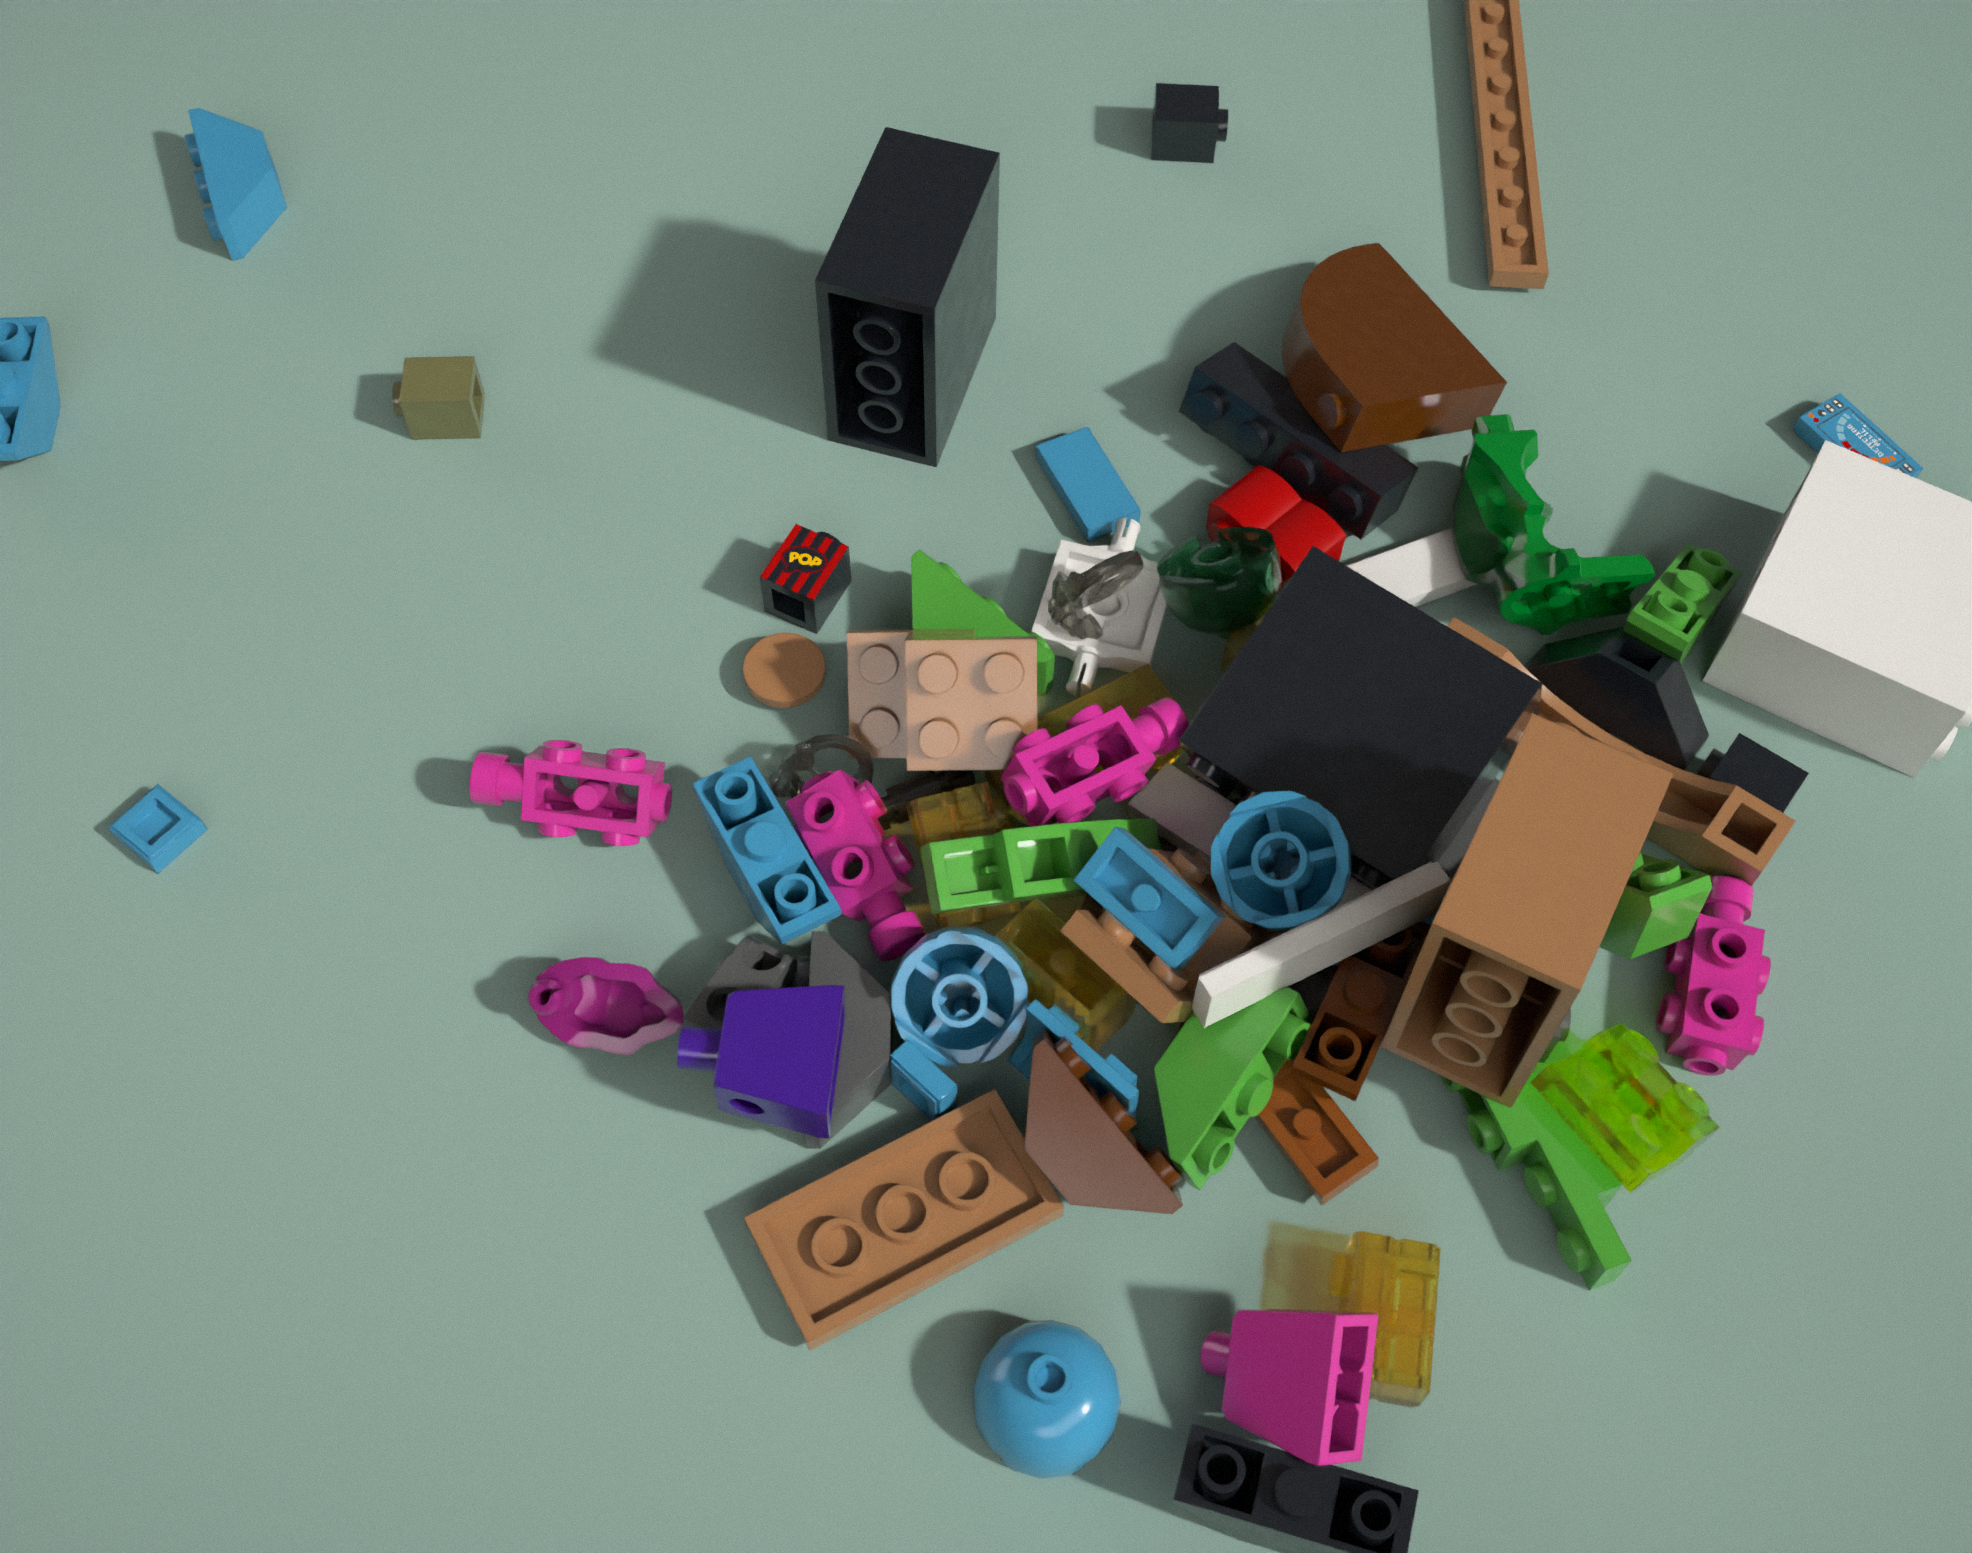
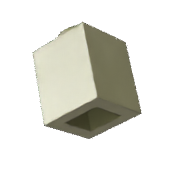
M475 357L404 358L402 381L394 382L392 401L396 416H404L411 439L481 438L485 391Z

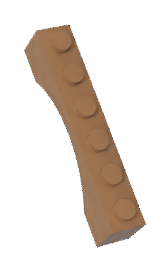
M1453 617L1447 625L1449 628L1539 681L1506 647L1456 617ZM1542 684L1538 716L1552 722L1568 724L1576 728L1582 735L1622 752H1632L1641 755L1650 761L1651 764L1674 773L1648 832V839L1700 871L1709 874L1710 877L1730 876L1742 879L1751 886L1753 885L1796 822L1794 819L1737 785L1708 779L1676 768L1637 750L1581 716Z

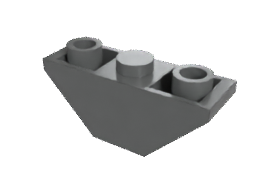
M812 931L810 956L798 957L797 987L844 986L846 1018L829 1139L818 1138L804 1134L807 1149H821L891 1085L890 1055L892 1054L893 1038L891 993L825 931Z

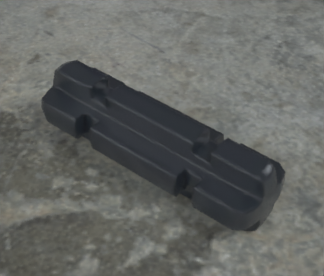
M931 770L885 789L887 795L881 797L887 813L878 818L883 830L890 829L889 822L896 820L898 824H902L946 805L944 799L949 796L955 801L963 795L972 794L976 790V780L973 771L941 770L940 773L935 774Z

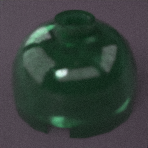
M1251 526L1217 530L1219 541L1200 546L1198 536H1195L1171 548L1161 557L1157 563V570L1160 577L1159 584L1162 595L1170 611L1187 628L1209 635H1218L1223 639H1233L1249 633L1253 625L1263 619L1279 596L1282 588V567L1279 549L1276 546V542L1273 541L1272 534L1265 529Z

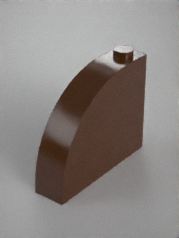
M1380 243L1354 246L1339 251L1319 263L1309 274L1301 290L1282 340V361L1291 388L1309 415L1340 452L1470 430L1473 428L1475 418L1488 416L1492 413L1507 384V381Z

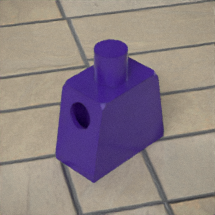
M824 985L734 991L727 997L722 1029L682 1026L677 1050L678 1069L715 1072L713 1089L718 1109L725 1113L810 1136L829 1139L846 1018L844 986Z

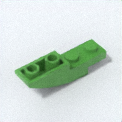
M1114 819L1041 825L1002 830L993 835L928 843L920 847L931 915L1044 899L1048 901L1089 895L1074 879L1115 827L1124 828L1147 849L1161 850L1156 820Z
M1532 1072L1512 1108L1440 1075L1444 1085L1450 1092H1459L1469 1112L1466 1121L1472 1141L1482 1154L1490 1153L1498 1171L1521 1163L1525 1164L1526 1168H1524L1523 1175L1527 1190L1537 1206L1540 1208L1547 1207L1559 1231L1556 1235L1559 1252L1567 1267L1573 1273H1581L1589 1291L1615 1281L1632 1260L1604 1207L1608 1205L1622 1186V1183L1602 1149L1575 1113L1535 1072Z

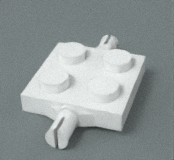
M1127 518L1117 520L1110 545L1087 546L1066 540L1060 541L1032 632L1041 636L1055 655L1074 661L1069 680L1066 683V690L1072 695L1076 696L1082 676L1080 697L1091 695L1098 667L1112 668L1148 677L1174 587L1177 566L1148 560L1133 551L1137 536L1141 530L1139 523L1133 519L1130 521L1126 537L1124 536Z

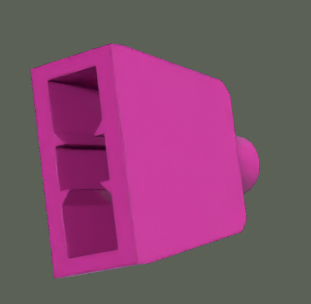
M1293 1309L1238 1310L1233 1317L1231 1333L1220 1330L1212 1331L1206 1337L1201 1349V1365L1203 1370L1207 1374L1225 1379L1222 1410L1226 1419L1298 1458L1317 1466L1362 1461L1379 1314L1371 1312Z

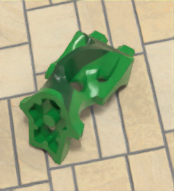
M1508 414L1479 416L1475 418L1471 431L1473 436L1472 446L1469 454L1463 456L1460 466L1462 478L1453 504V511L1455 512L1452 528L1454 546L1466 580L1492 590L1496 596L1501 615L1508 622L1538 629L1540 635H1551L1566 624L1579 620L1629 613L1632 607L1629 596L1631 592L1641 584L1652 581L1655 575L1652 563L1642 554L1581 558L1574 548L1560 549L1551 545L1544 538L1542 530L1549 522L1553 508L1538 496L1526 480L1527 468L1538 458L1537 432L1534 429L1515 431L1511 416ZM1581 584H1591V585L1584 586V587H1582V586H1576V585H1581Z

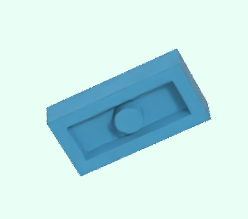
M1115 827L1074 879L1079 886L1173 970H1183L1225 918L1220 911L1124 828Z

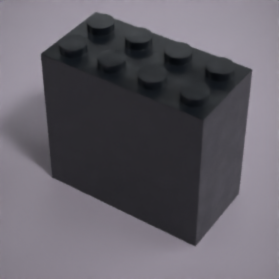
M885 127L815 279L828 441L937 468L996 319L999 152Z
M1312 546L1187 727L1179 742L1190 758L1186 766L1197 774L1195 779L1226 799L1231 791L1242 797L1241 802L1263 792L1293 791L1321 804L1338 819L1350 844L1352 874L1358 879L1357 881L1374 890L1421 866L1440 860L1516 749L1532 713L1539 715L1542 683Z

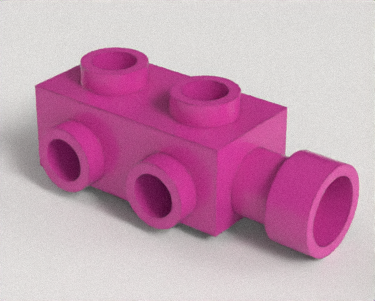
M1164 697L1142 707L1137 717L1132 720L1122 705L1104 713L1099 704H1094L1084 708L1070 718L1066 723L1068 730L1054 737H1051L1045 728L1036 730L1015 744L1012 749L1015 755L1000 777L1004 783V791L1008 802L1017 813L1025 816L1031 827L1051 825L1055 822L1059 824L1079 822L1095 809V803L1109 796L1112 797L1114 802H1120L1141 790L1148 783L1145 774L1156 761L1153 753L1165 755L1182 747L1179 739L1189 726L1187 717L1174 700ZM1097 764H1100L1104 769L1099 773L1094 771Z
M548 740L543 742V746H538L524 758V764L511 762L508 755L479 752L471 770L470 797L473 803L502 806L505 801L522 803L521 820L538 822V832L545 836L570 837L577 833V828L601 831V841L615 846H631L640 842V836L649 837L660 822L667 821L672 804V785L663 783L665 762L646 760V754L640 750L614 748L608 750L606 754L582 751V744L575 741ZM560 775L576 777L578 788L570 789L564 786ZM622 784L639 786L638 797L635 798L627 795L623 790Z
M841 769L836 772L829 771L818 774L802 786V793L785 802L795 821V824L792 826L811 859H814L824 881L839 904L842 914L858 922L865 918L867 919L871 927L868 938L880 961H890L902 957L906 951L926 934L914 911H907L900 897L914 889L906 874L915 868L913 858L905 844L896 834L887 838L878 820L879 817L887 813V810L880 795L868 780L859 784L858 780ZM834 810L832 818L823 823L821 817ZM850 862L863 863L861 873L856 878L851 879L847 871Z
M1730 876L1710 877L1712 890L1688 938L1668 945L1664 969L1666 972L1676 974L1674 994L1668 992L1664 994L1656 1019V1030L1668 1034L1666 1053L1684 1057L1683 1066L1687 1070L1708 1076L1723 1074L1726 1069L1734 1070L1747 1055L1753 1056L1757 1052L1764 1030L1763 1017L1755 1015L1757 996L1761 995L1764 991L1771 968L1770 957L1762 955L1765 930L1743 924L1744 921L1751 917L1754 889L1748 882ZM1721 1006L1726 1009L1725 1019L1718 1017L1714 1013Z

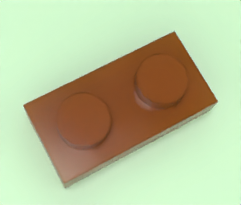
M1287 1059L1273 1078V1090L1267 1105L1254 1118L1322 1206L1378 1167L1379 1157L1324 1087L1290 1072L1295 1059Z

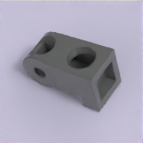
M746 936L735 947L728 958L725 957L683 1017L684 1026L722 1029L727 997L730 993L742 990L791 988L797 972V959L751 936Z

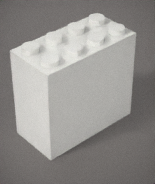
M1825 440L1785 511L1702 682L1913 778L1929 758L1941 761L1957 734L1958 728L1955 725L1966 729L1972 722V501Z

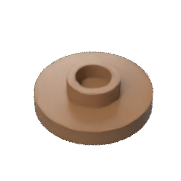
M777 633L759 640L750 648L744 659L743 674L747 689L759 702L775 708H792L810 701L819 693L825 682L826 666L822 651L812 640L795 633Z

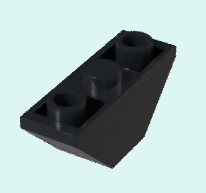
M1624 627L1544 644L1524 665L1547 689L1581 716L1607 733H1612L1641 749L1645 754L1676 768L1685 770L1709 737L1681 662L1623 631Z
M1192 1423L1172 1503L1240 1541L1280 1553H1408L1419 1490L1335 1465L1317 1466L1287 1451Z

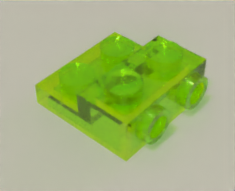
M1620 1023L1595 1034L1576 1053L1547 1065L1530 1083L1620 1183L1632 1193L1682 1163L1720 1127L1708 1115V1105L1701 1095L1689 1085L1677 1082L1658 1062V1052L1651 1042L1640 1033L1628 1030Z

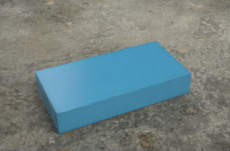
M1088 427L1036 445V460L1087 542L1113 533L1115 531V524L1120 518H1127L1126 527H1129L1131 519L1139 523L1141 509Z

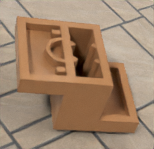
M975 629L849 630L846 633L850 758H907V771L1005 770L1015 755L1012 751L1015 744L1028 734L1038 730L1037 636L975 637Z
M1150 848L1149 850L1225 916L1224 920L1183 970H1173L1104 907L1101 911L1076 910L1060 931L1161 1023L1186 1022L1193 1012L1192 1003L1199 974L1281 935L1279 931H1269L1244 921L1221 899L1211 876V858L1205 854L1197 852L1193 857L1180 848L1175 852Z

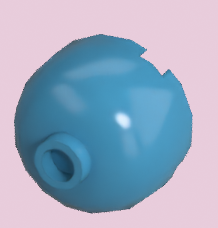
M1293 791L1263 792L1239 803L1229 813L1230 818L1223 824L1219 836L1216 834L1211 846V876L1221 899L1244 921L1269 931H1290L1333 910L1342 900L1352 875L1351 847L1338 819L1321 804Z
M947 926L925 934L903 955L892 980L891 1008L900 1036L905 1041L908 1039L931 1061L942 1066L958 1067V1063H972L980 1059L981 1063L995 1059L1016 1040L1027 1018L1028 985L1018 958L998 937L976 927Z
M1055 1320L1024 1323L1001 1336L982 1360L973 1389L976 1427L983 1440L987 1441L990 1449L1001 1457L1000 1460L1013 1471L1040 1479L1072 1475L1084 1468L1087 1462L1096 1458L1113 1437L1121 1405L1117 1372L1102 1345L1081 1328Z

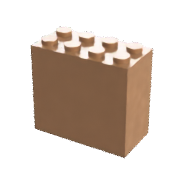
M1532 713L1433 920L1381 1047L1512 1108L1583 986L1674 773L1651 764L1650 761L1641 755L1632 752H1622L1582 735L1576 728L1568 724L1552 722Z

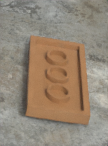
M996 1089L744 1217L746 1227L809 1351L1063 1216L1064 1206L1046 1175L1024 1150L1025 1139Z

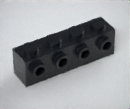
M1236 342L1231 343L1194 368L1179 409L1181 414L1197 424L1204 432L1220 440L1241 455L1251 465L1256 467L1260 465L1278 474L1290 484L1300 498L1325 511L1342 529L1349 531L1360 540L1398 511L1419 468L1386 445L1340 452L1300 403L1287 377Z

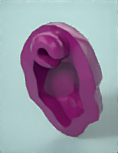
M580 957L564 960L549 966L536 977L527 994L530 1008L535 1012L539 1021L554 1036L564 1043L577 1048H596L611 1054L632 1055L644 1044L662 1040L678 1032L684 1017L680 1000L669 989L659 984L647 968L629 963H610L604 958Z

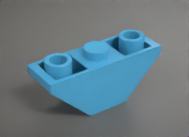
M201 108L188 110L194 133L186 134L184 137L194 166H202L203 168L194 171V177L204 204H212V207L203 208L209 232L213 241L224 239L232 261L242 259L287 208L276 167L262 131Z
M45 316L0 318V461L22 460L52 450L61 408L50 326Z
M751 756L692 783L694 793L731 877L756 921L781 945L842 915L841 908Z

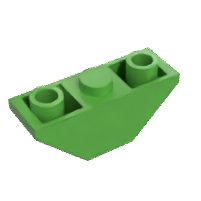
M1688 543L1633 608L1626 620L1623 631L1677 659L1682 665L1695 648L1743 572L1732 567L1729 561L1719 552L1709 548H1697Z
M920 549L911 556L913 630L975 629V637L1037 636L1038 696L1045 695L1053 688L1055 654L1041 636L1032 631H1024L1006 616L1004 610L996 601L987 596L981 597L966 586L957 572L944 562L937 563Z
M1640 851L1599 948L1630 960L1688 938L1712 890L1710 875L1680 866L1676 860H1660L1644 855Z
M1289 987L1280 988L1262 1000L1205 1028L1195 1013L1192 1012L1154 1067L1170 1159L1187 1183L1200 1191L1210 1175L1219 1173L1226 1166L1233 1153L1234 1139L1248 1118L1257 1116L1267 1105L1273 1090V1078L1287 1059H1296L1313 1023L1299 992Z

